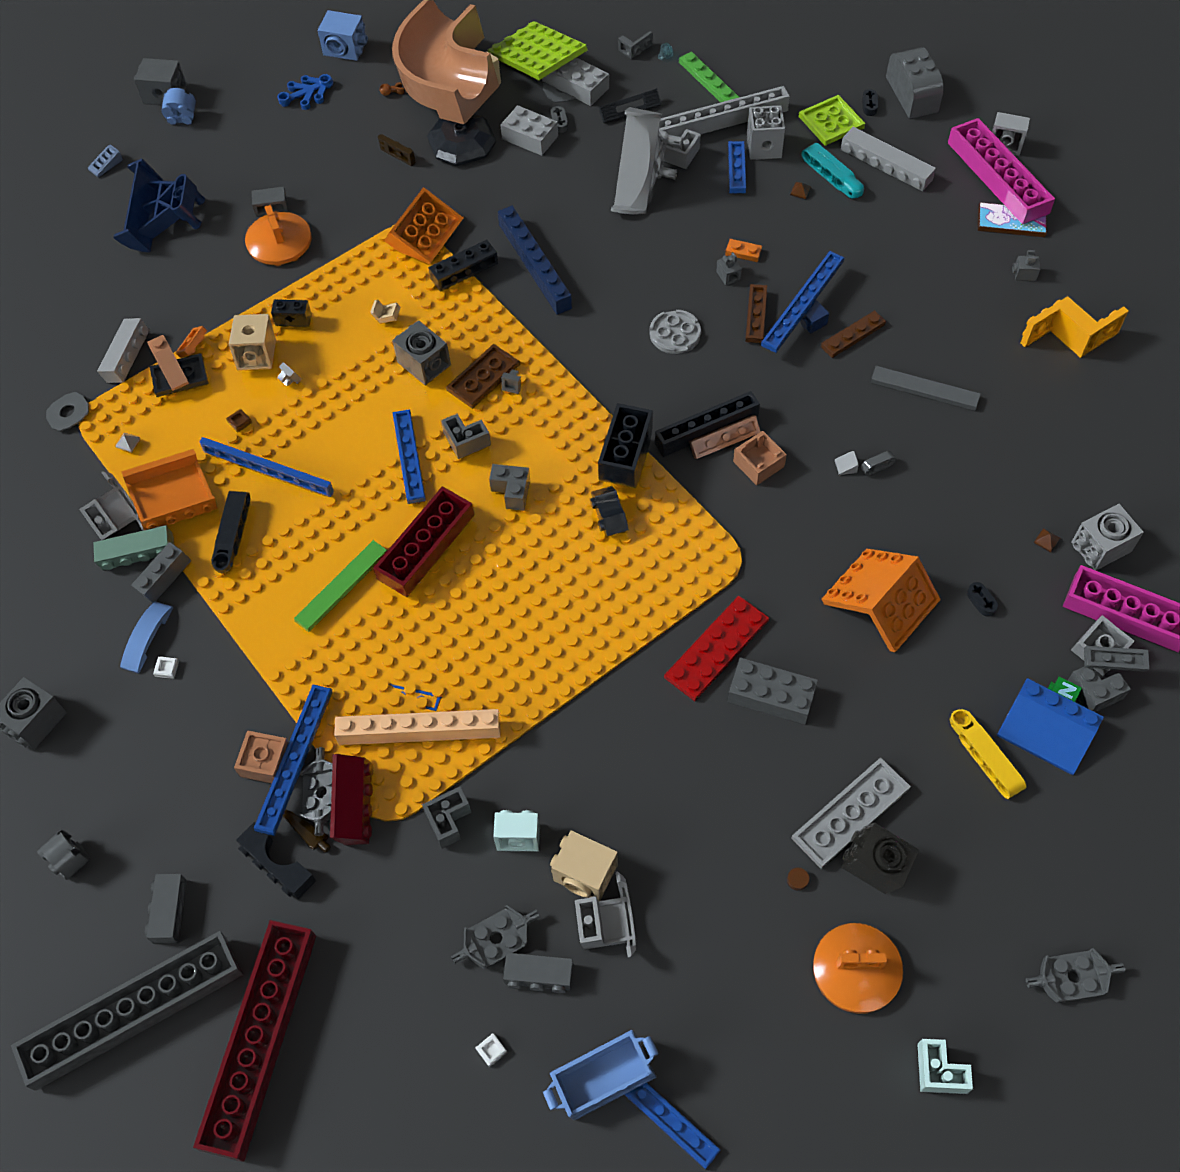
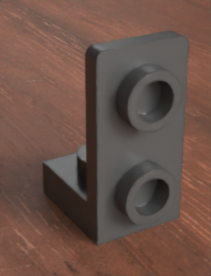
M649 31L634 43L622 35L618 38L619 51L633 59L653 44V33Z

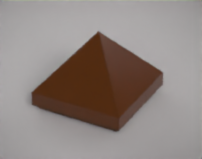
M796 182L790 195L806 199L811 186Z
M1043 528L1034 543L1051 552L1060 537Z

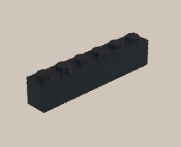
M752 391L655 431V445L663 457L690 446L689 441L749 416L755 415L758 417L760 403Z

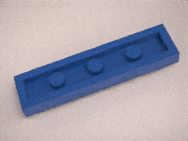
M728 141L729 193H746L744 141Z

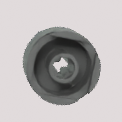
M61 829L37 853L44 860H48L51 863L48 867L54 874L58 875L60 873L64 879L68 880L90 861V856L78 841L74 842L70 839L72 836Z

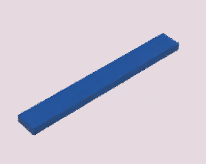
M831 251L828 252L762 340V347L775 353L778 352L843 264L844 257Z
M204 437L199 441L204 453L331 497L334 493L331 482Z
M312 685L254 826L255 831L275 836L332 695L331 688Z

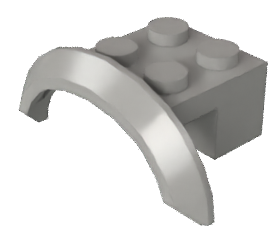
M101 472L113 489L79 509L101 540H104L135 519L144 531L134 504L113 474Z
M616 872L621 898L598 901L597 897L575 900L580 944L585 950L627 943V956L631 958L636 951V937L626 879L619 872Z

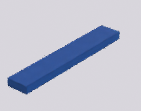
M410 409L392 412L407 503L412 504L426 501Z
M648 1083L624 1094L705 1170L720 1152V1149Z

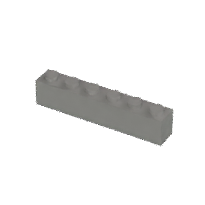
M852 127L842 138V151L921 191H924L934 178L935 167L855 127Z

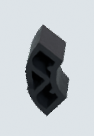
M610 486L592 491L590 504L592 509H596L600 531H604L607 536L629 530L625 512L621 507L615 488Z

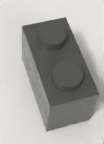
M284 187L253 190L252 206L255 215H267L264 207L271 205L273 211L288 212V201Z

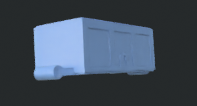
M630 1030L550 1072L553 1082L543 1092L550 1110L565 1109L569 1118L577 1120L655 1079L656 1075L650 1063L659 1053L651 1036L638 1038L635 1032ZM641 1041H643L650 1058H647L640 1043ZM556 1087L563 1103L561 1105H558L552 1088Z

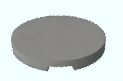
M676 309V311L662 312L650 324V339L659 350L666 353L680 354L688 352L699 343L701 338V327L698 319L684 310Z

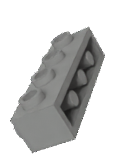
M141 318L124 319L97 370L106 383H123L150 331Z

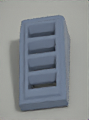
M109 145L90 164L88 170L97 177H100L123 161L122 156L116 148Z

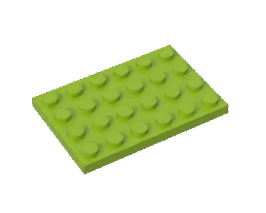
M530 22L528 26L517 30L511 36L505 37L503 41L494 44L487 51L497 57L499 61L537 80H541L588 51L587 45L540 23Z

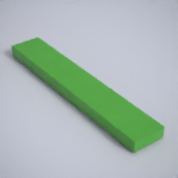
M373 540L294 618L295 622L310 632L373 569L387 550Z

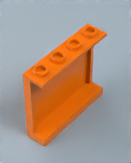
M194 449L121 471L144 530L172 525L178 521L190 519L217 509L215 497L212 495Z

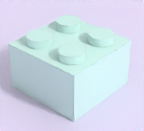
M502 810L500 813H495L494 841L497 851H539L540 825L538 813L529 810L522 811L521 813Z

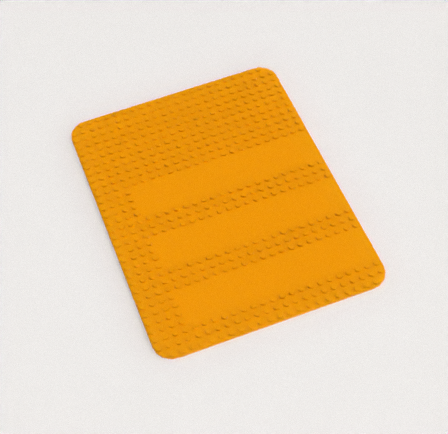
M394 225L239 314H269L276 338L272 369H236L229 347L233 323L232 318L206 333L204 340L195 347L196 351L193 355L202 354L209 384L156 397L150 367L98 396L93 401H90L88 403L89 413L79 423V429L86 443L107 471L117 479L129 497L130 494L121 471L194 449L212 495L215 497L217 509L190 519L178 521L172 525H166L173 533L174 545L192 560L183 570L184 574L296 723L313 684L332 689V695L312 745L315 749L319 747L325 748L324 759L333 763V754L364 757L372 763L373 775L371 776L373 794L370 796V804L372 806L371 817L385 822L403 820L423 808L422 804L442 795L726 588L738 576L742 564L740 547L734 538L649 452L647 453L636 488L599 481L598 461L613 416L475 276L439 291L430 279L428 267L453 256V254L443 246L433 261L428 264L398 252L384 241ZM273 300H308L312 313L309 327L275 326L271 315ZM374 300H379L383 306L398 303L401 308L397 320L380 324L371 314ZM418 320L447 343L451 366L427 385L421 383L397 363L392 342L397 335L404 332ZM495 344L520 361V365L515 370L519 371L518 376H521V390L519 394L503 391L501 382L472 409L449 393L446 386L490 346ZM174 352L173 354L176 357V359H180V357ZM283 362L302 378L298 384L293 381L289 386H286L277 378L282 371L279 366ZM242 409L251 419L252 423L237 433L227 422L226 418ZM408 409L411 412L426 501L412 504L407 503L392 412ZM458 414L464 426H467L482 419L489 431L491 445L458 459L443 433L441 420ZM124 432L140 437L133 452L115 447ZM204 437L331 482L334 493L331 497L204 453L199 441ZM492 464L529 468L530 484L524 511L506 509L505 493L491 491L489 478ZM442 486L473 504L474 517L408 597L403 596L377 580L372 569L310 632L295 622L294 618L373 540L388 551ZM613 486L617 491L621 507L625 512L629 530L607 536L604 531L599 529V518L596 509L591 507L590 498H592V491ZM228 492H249L251 498L238 553L234 558L231 570L227 573H218L215 571L211 559ZM390 684L404 687V690L394 688ZM416 690L432 692L433 696L416 693ZM442 696L436 711L425 709L426 706L434 708L437 697ZM498 709L500 715V738L338 745L334 736L335 717Z

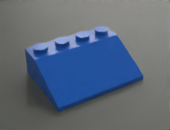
M1027 678L996 736L1074 775L1104 717Z

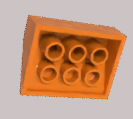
M423 187L384 241L398 252L430 264L463 220V217Z

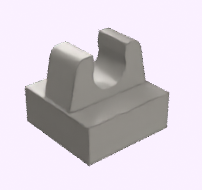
M284 362L279 366L282 371L277 378L286 386H289L293 381L298 384L302 380Z

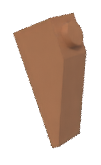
M164 335L148 341L150 350L172 391L189 384Z

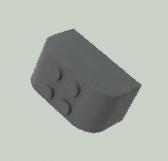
M921 47L892 54L889 59L886 78L908 118L911 119L939 112L943 96V80L926 48Z

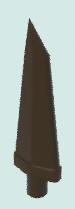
M285 810L283 814L284 819L312 850L319 847L327 853L331 849V846L325 842L328 839V835L324 833L323 836H315L314 826L290 810Z

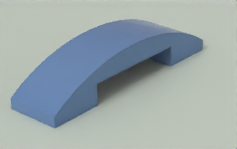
M155 601L144 612L128 640L120 665L121 669L139 674L147 659L145 653L161 623H166L173 610L172 606Z

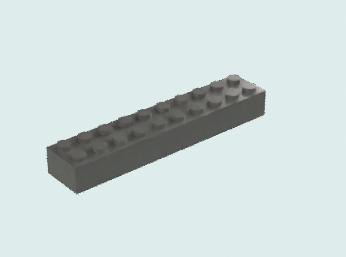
M218 931L12 1044L11 1048L25 1086L37 1091L243 976V972L227 937L221 931Z

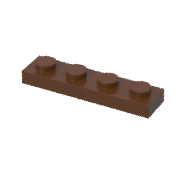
M750 284L745 342L761 343L763 340L767 285Z
M874 310L822 342L821 348L831 358H834L885 326L886 321Z

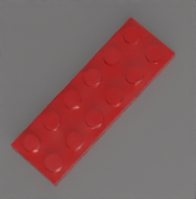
M738 595L665 673L664 678L695 702L769 621V617Z

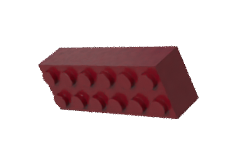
M442 486L373 567L376 579L403 596L408 597L474 517L473 504Z

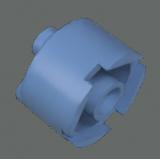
M181 88L167 90V93L164 94L161 109L167 122L172 125L176 123L191 124L196 105L195 97L191 93H185V90Z

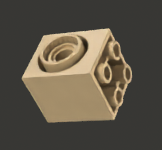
M269 314L234 315L229 347L236 369H272L276 338Z
M571 830L568 836L565 835L560 843L561 850L559 854H555L551 860L550 866L552 867L553 881L563 885L574 894L588 898L597 897V900L600 901L618 866L617 851Z

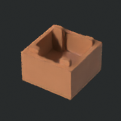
M761 431L734 449L733 462L757 486L785 467L787 454L764 431Z
M247 730L234 769L240 777L272 783L289 742L283 737Z

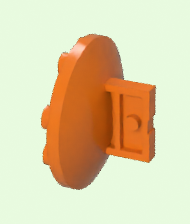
M271 205L265 206L267 215L257 219L247 230L245 244L249 254L261 263L275 266L297 261L307 251L311 243L312 235L308 223L296 214L273 211Z
M849 923L838 926L822 938L815 951L813 972L816 983L822 994L833 1005L844 1011L858 1014L875 1012L889 1004L899 991L903 979L901 956L890 938L872 926L861 923Z

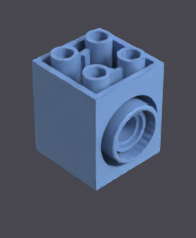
M328 10L317 30L322 52L325 56L357 61L368 41V37L365 34V23H363L362 16Z

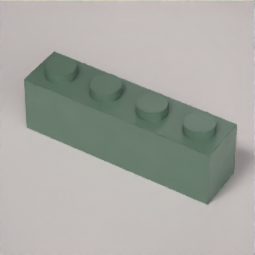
M165 525L93 542L94 562L102 570H111L122 565L128 566L135 562L148 561L156 558L169 542L174 545L173 533Z

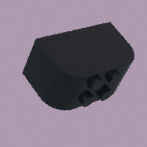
M617 403L598 461L599 481L632 488L637 487L650 446L653 429V410Z

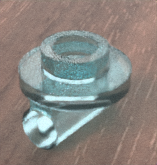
M668 43L661 45V51L658 55L660 60H663L664 57L669 59L673 55V48Z

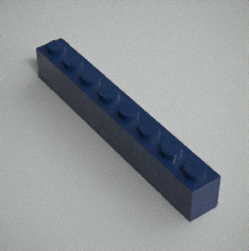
M513 205L499 210V226L556 315L572 309L571 294Z

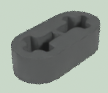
M560 106L553 107L551 109V119L558 122V133H563L568 129L565 110Z
M886 451L863 462L861 469L866 475H872L893 465L896 458L891 451Z

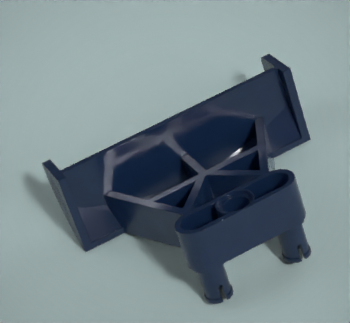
M143 159L128 164V169L134 173L124 230L114 234L115 240L130 249L150 252L152 239L177 220L187 221L193 229H198L201 226L202 222L193 214L194 202L197 205L203 204L205 197L185 174L179 175L175 181H163Z

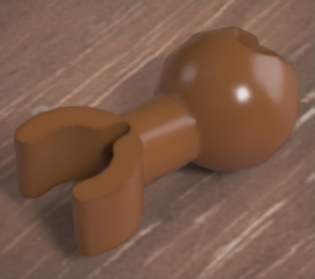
M402 82L396 83L395 86L384 83L379 88L383 96H388L391 92L404 94Z

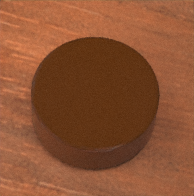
M798 867L790 870L787 877L788 885L797 891L807 887L809 882L807 871Z

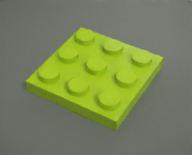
M839 95L799 112V118L825 146L843 138L852 127L859 130L865 128L864 121Z

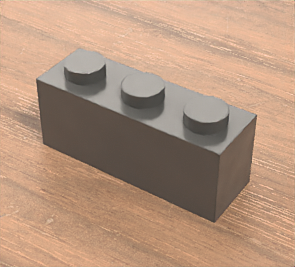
M169 542L131 586L154 603L192 560L183 551Z
M156 874L155 881L151 884L153 896L152 902L148 905V914L150 916L149 923L145 926V936L152 943H179L187 880L182 874Z
M506 953L503 980L505 985L512 989H521V986L530 987V990L543 991V988L552 989V992L565 993V990H571L573 960L569 958Z

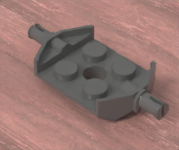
M322 747L316 748V760L300 772V775L303 776V814L298 813V815L314 822L315 836L324 835L323 824L331 819L332 763L324 759L325 748ZM327 789L324 797L320 798L321 791Z
M506 905L505 909L468 929L465 927L464 948L458 953L451 955L454 964L467 958V960L470 959L485 969L504 959L506 953H515L524 948L528 943L529 923L540 918L537 910L522 916ZM500 934L503 938L500 943L493 944L490 941L491 936Z
M1091 948L1089 951L1052 957L1047 955L1043 958L1040 975L1038 977L1026 978V983H1028V988L1035 986L1044 988L1048 996L1056 1003L1107 994L1111 975L1124 973L1125 967H1123V963L1108 964L1094 948ZM1068 972H1074L1078 975L1079 980L1077 983H1073L1068 979Z

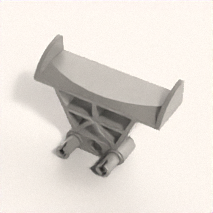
M629 107L625 110L627 119L615 202L611 207V211L625 214H646L648 198L656 179L665 177L675 180L677 177V169L666 168L663 162L666 146L672 145L681 148L683 137L669 135L667 131L659 130L661 113Z

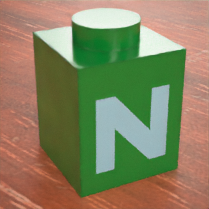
M1058 677L1055 683L1051 681L1048 689L1075 702L1082 687Z

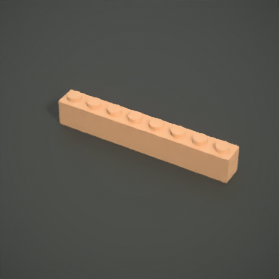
M498 709L335 717L334 736L338 745L500 738V715Z

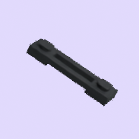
M656 88L600 106L599 111L603 123L627 116L625 111L617 112L615 107L642 98L644 105L635 108L645 110L662 104L658 95V89Z

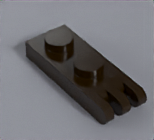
M383 134L378 135L382 151L410 166L416 163L414 151L411 148H407Z

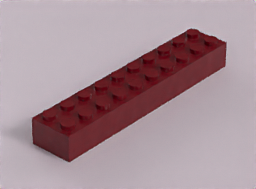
M273 920L269 921L193 1148L201 1152L241 1162L245 1161L316 939L312 929Z

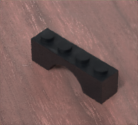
M253 822L236 839L240 845L238 850L245 857L250 855L254 859L252 863L260 871L264 868L268 872L266 876L274 884L279 882L283 886L281 890L288 897L293 895L296 899H299L316 882L315 878L298 861L289 865H278L272 862L270 859V848L273 840L268 834L255 831L254 826L256 823Z

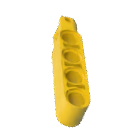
M963 709L955 710L950 716L952 728L959 735L961 743L1003 797L1009 799L1026 789V783L1022 776L972 714Z

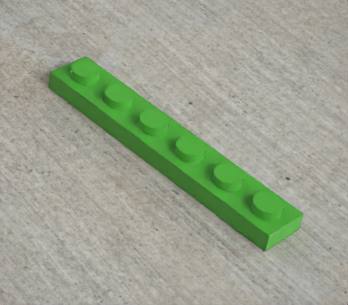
M693 52L679 58V63L718 101L724 102L740 98Z

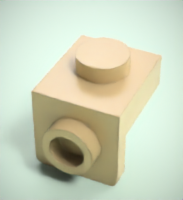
M374 300L371 314L380 324L395 321L401 307L398 303L383 306L379 300Z

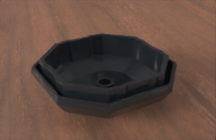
M475 114L465 124L440 118L427 135L436 159L455 166L486 158L496 143L495 136L487 119Z

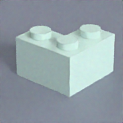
M922 1039L918 1043L920 1092L967 1094L973 1089L971 1065L947 1064L946 1040Z

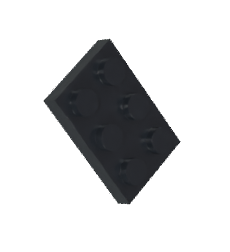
M199 353L177 359L189 384L172 391L159 365L149 366L156 397L209 384L202 354Z

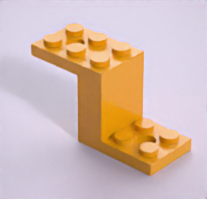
M1067 296L1062 300H1057L1053 306L1043 309L1037 316L1029 318L1020 343L1027 347L1051 331L1081 358L1117 335L1129 310L1123 306L1119 310L1112 311L1105 319L1101 318L1097 322Z

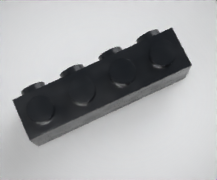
M488 240L480 242L428 267L430 279L439 291L445 290L497 265V251Z

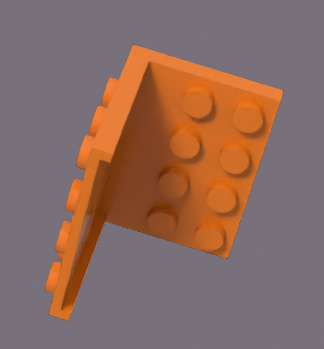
M867 548L821 600L824 605L869 614L889 651L896 652L941 599L918 556Z

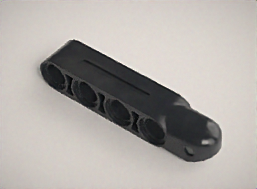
M228 492L211 559L212 565L218 573L230 571L234 558L238 553L251 498L249 492Z

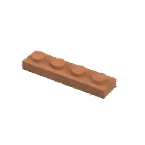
M752 415L689 441L694 458L698 459L754 436L761 431L756 416Z

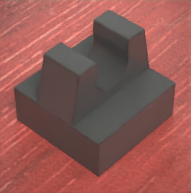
M512 369L510 373H503V391L519 394L521 390V376H518L519 371Z

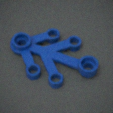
M323 74L319 78L304 75L301 77V83L294 81L287 83L288 90L294 93L290 95L287 92L279 93L277 96L279 104L283 107L289 106L291 100L305 95L300 104L303 110H307L310 108V99L314 91L319 89L318 93L314 95V99L317 104H321L324 102L323 95L326 89L330 88L334 82L328 74Z

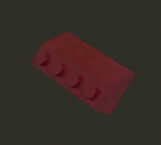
M333 754L330 838L345 846L369 844V838L372 836L370 796L373 794L371 784L373 765L364 757Z

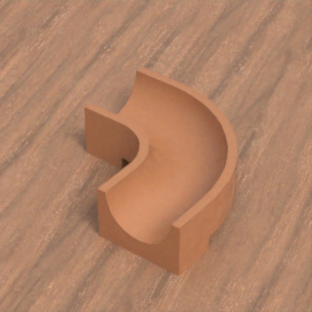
M423 0L402 22L395 34L392 46L393 58L406 92L418 103L437 110L439 118L460 124H465L499 87L490 53L474 50L485 38L475 5L470 4L454 21L440 11L434 0Z

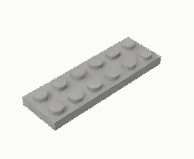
M880 757L794 833L791 839L822 869L910 790L911 786Z

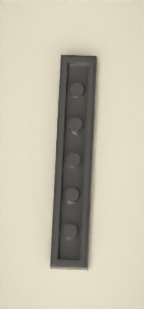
M879 366L875 367L870 382L974 411L980 397V393Z

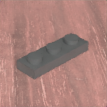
M1086 646L1084 648V663L1086 668L1147 672L1149 670L1148 650Z

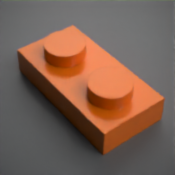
M730 239L725 255L730 256L734 252L737 258L758 262L762 246Z
M203 326L193 328L175 353L180 358L193 355L196 351L195 347L204 340L207 330Z

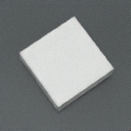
M158 657L153 675L160 678L174 679L179 660L177 658Z
M493 1033L475 1047L489 1067L507 1053Z

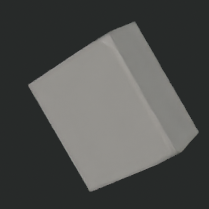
M854 451L834 460L839 475L857 473L859 465Z

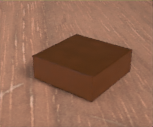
M242 409L226 418L227 422L237 433L252 423L251 419Z

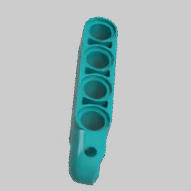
M814 143L801 152L803 160L846 196L858 198L863 195L864 185L855 178L854 173L820 144Z

